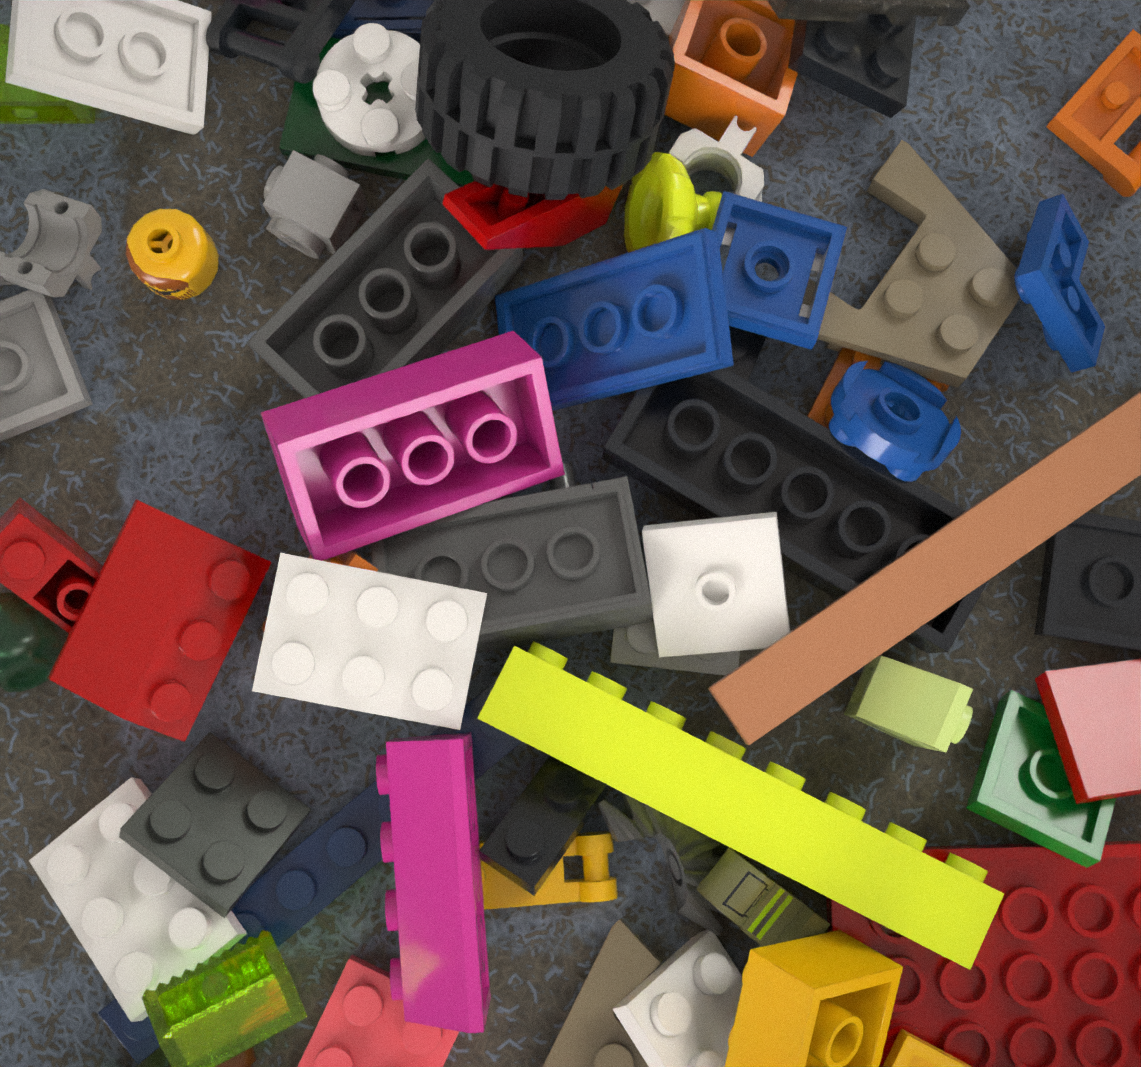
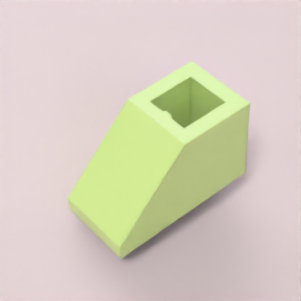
M878 656L864 666L844 714L912 746L947 752L950 743L957 744L968 729L973 709L967 703L973 689L888 657Z

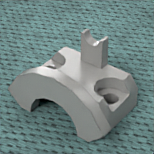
M41 189L29 193L24 201L29 216L28 232L17 250L10 254L0 251V285H18L56 298L64 297L74 279H76L83 288L92 290V277L97 271L102 269L90 255L92 248L102 233L101 217L92 205L55 194L52 191Z

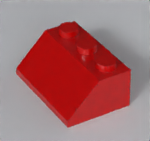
M136 499L48 676L49 680L124 720L185 742L271 565V561Z

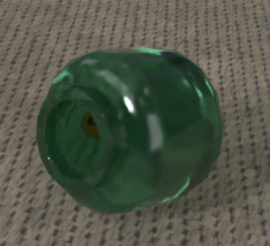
M0 593V687L8 692H22L35 688L49 679L48 676L63 648V643L53 621L15 593Z

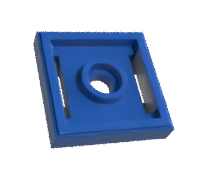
M723 191L712 230L718 232L719 247H721V244L730 246L723 269L729 326L812 350L819 335L847 227ZM761 263L771 264L776 268L778 277L773 281L762 280L757 276L755 267ZM812 270L819 272L811 305L809 306L802 304Z

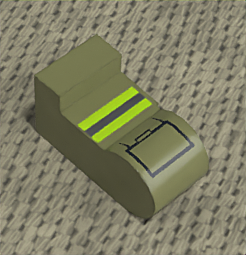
M730 847L727 848L709 874L696 887V890L762 947L823 934L830 926L825 919L797 895Z

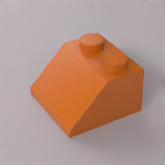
M685 0L668 37L674 53L675 67L664 115L693 129L696 128L718 141L736 115L738 116L737 125L741 130L749 131L754 127L757 128L756 133L743 152L753 157L784 118L798 72L788 68L796 11L774 0Z

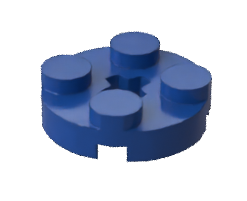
M868 361L854 363L845 372L831 396V407L834 415L830 419L828 426L833 436L841 443L848 446H856L872 459L886 465L892 475L903 481H916L923 472L938 468L957 446L961 437V426L957 416L949 424L946 415L941 410L947 399L932 383L904 366L884 362L879 370L863 369Z

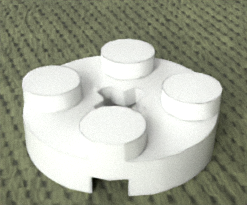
M368 23L361 25L354 34L340 40L325 55L319 66L317 76L313 81V92L326 128L342 146L363 156L376 157L374 152L386 153L395 150L396 154L409 151L426 138L422 133V128L417 121L415 112L420 44L403 33L386 30L380 24ZM380 81L390 83L388 88L393 98L388 103L380 99L375 100L371 105L364 102L368 95L366 87L369 84Z

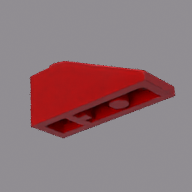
M473 181L446 193L442 204L485 250L564 246L605 225L623 185L613 190L605 186L604 190L598 195L581 198L576 193L568 194L564 200H546L545 194L528 193L527 197L508 194V188L493 184L490 188Z

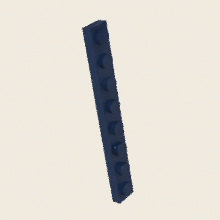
M497 679L465 705L460 730L440 726L429 735L472 732L475 781L522 742L477 719ZM377 780L252 884L232 909L247 935L143 1021L131 1022L116 998L98 1012L102 1020L138 1065L382 860L381 823L391 821L390 796L389 794L379 795Z

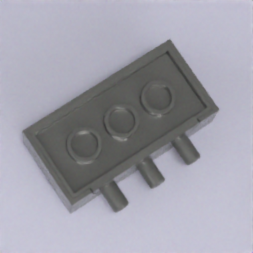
M563 463L565 475L549 480L550 491L513 497L512 494L370 544L372 564L378 569L377 572L487 593L475 654L532 644L533 641L538 643L653 621L652 602L627 476L594 482L592 487L591 483L576 486L572 466L568 463Z

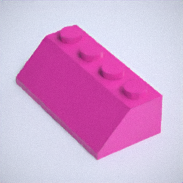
M472 732L394 738L386 742L387 754H379L376 757L379 795L389 794L391 821L381 823L382 859L384 863L394 862L396 889L386 890V925L388 931H399L400 957L391 958L392 1000H403L404 1021L465 1033L484 1032L491 993L482 870L479 853L480 842Z

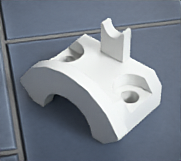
M735 115L719 142L696 128L680 134L669 154L682 162L689 176L700 170L715 171L722 174L730 182L733 194L762 202V190L764 187L763 169L742 156L745 148L756 133V127L749 131L741 130L737 125L738 116Z

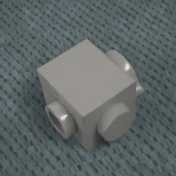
M293 150L285 166H277L266 182L263 206L271 217L266 230L295 250L309 257L319 259L324 249L334 254L350 238L368 203L360 184L348 179L349 173L341 165L323 155L317 154L311 160Z

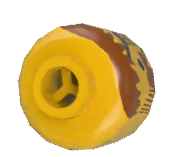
M158 209L145 214L133 225L127 237L126 257L132 272L151 291L166 299L187 300L200 295L212 284L218 271L219 254L213 239L193 216L178 209Z

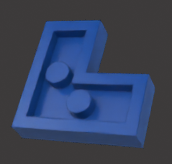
M1060 194L1040 201L1031 229L1027 233V242L1019 267L1015 271V285L1021 300L1025 304H1031L1041 320L1043 334L1048 346L1053 351H1059L1070 372H1075L1096 366L1105 325L1079 280L1089 240L1064 194Z

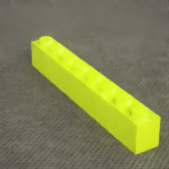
M533 641L528 652L516 646L513 647L477 719L969 970L971 969L1004 896V893L983 883L988 873L987 870L953 853H949L945 863L923 853L922 851L927 840L894 823L889 822L885 833L862 822L866 809L832 792H829L825 803L802 792L801 790L806 779L771 761L765 772L741 761L746 748L710 731L705 742L682 731L686 718L652 701L646 712L623 701L622 699L627 688L596 672H591L587 682L563 670L568 661L566 657Z

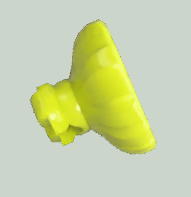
M661 152L653 153L650 162L643 170L632 177V185L629 186L624 225V238L628 253L703 228L712 230L721 201V192L709 191L703 196L696 194L686 168L674 156Z

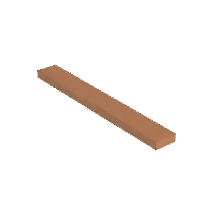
M1141 391L708 687L745 744L751 745L1140 476Z

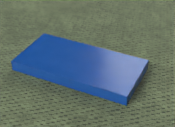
M707 228L495 295L499 335L514 331L542 357L552 411L734 366L718 232Z

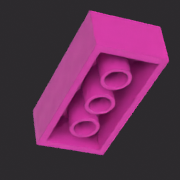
M514 331L261 412L297 528L312 558L315 560L323 561L565 475L542 357Z

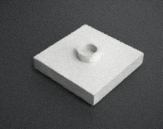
M777 512L644 525L642 537L659 658L765 649L790 632Z

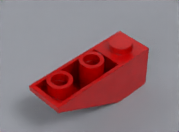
M19 498L0 518V583L63 630L70 633L103 566L62 529L22 498Z

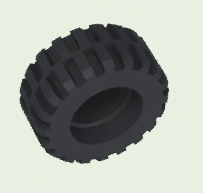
M434 0L427 9L426 17L422 20L415 103L416 118L422 128V133L435 152H442L441 155L446 163L459 173L463 170L471 172L474 181L490 188L493 184L508 188V194L527 197L528 193L545 194L546 200H564L568 194L576 193L581 198L596 196L604 190L605 186L613 190L625 184L643 170L652 159V154L657 148L675 67L674 53L660 23L652 21L649 11L638 2L631 4L626 0Z

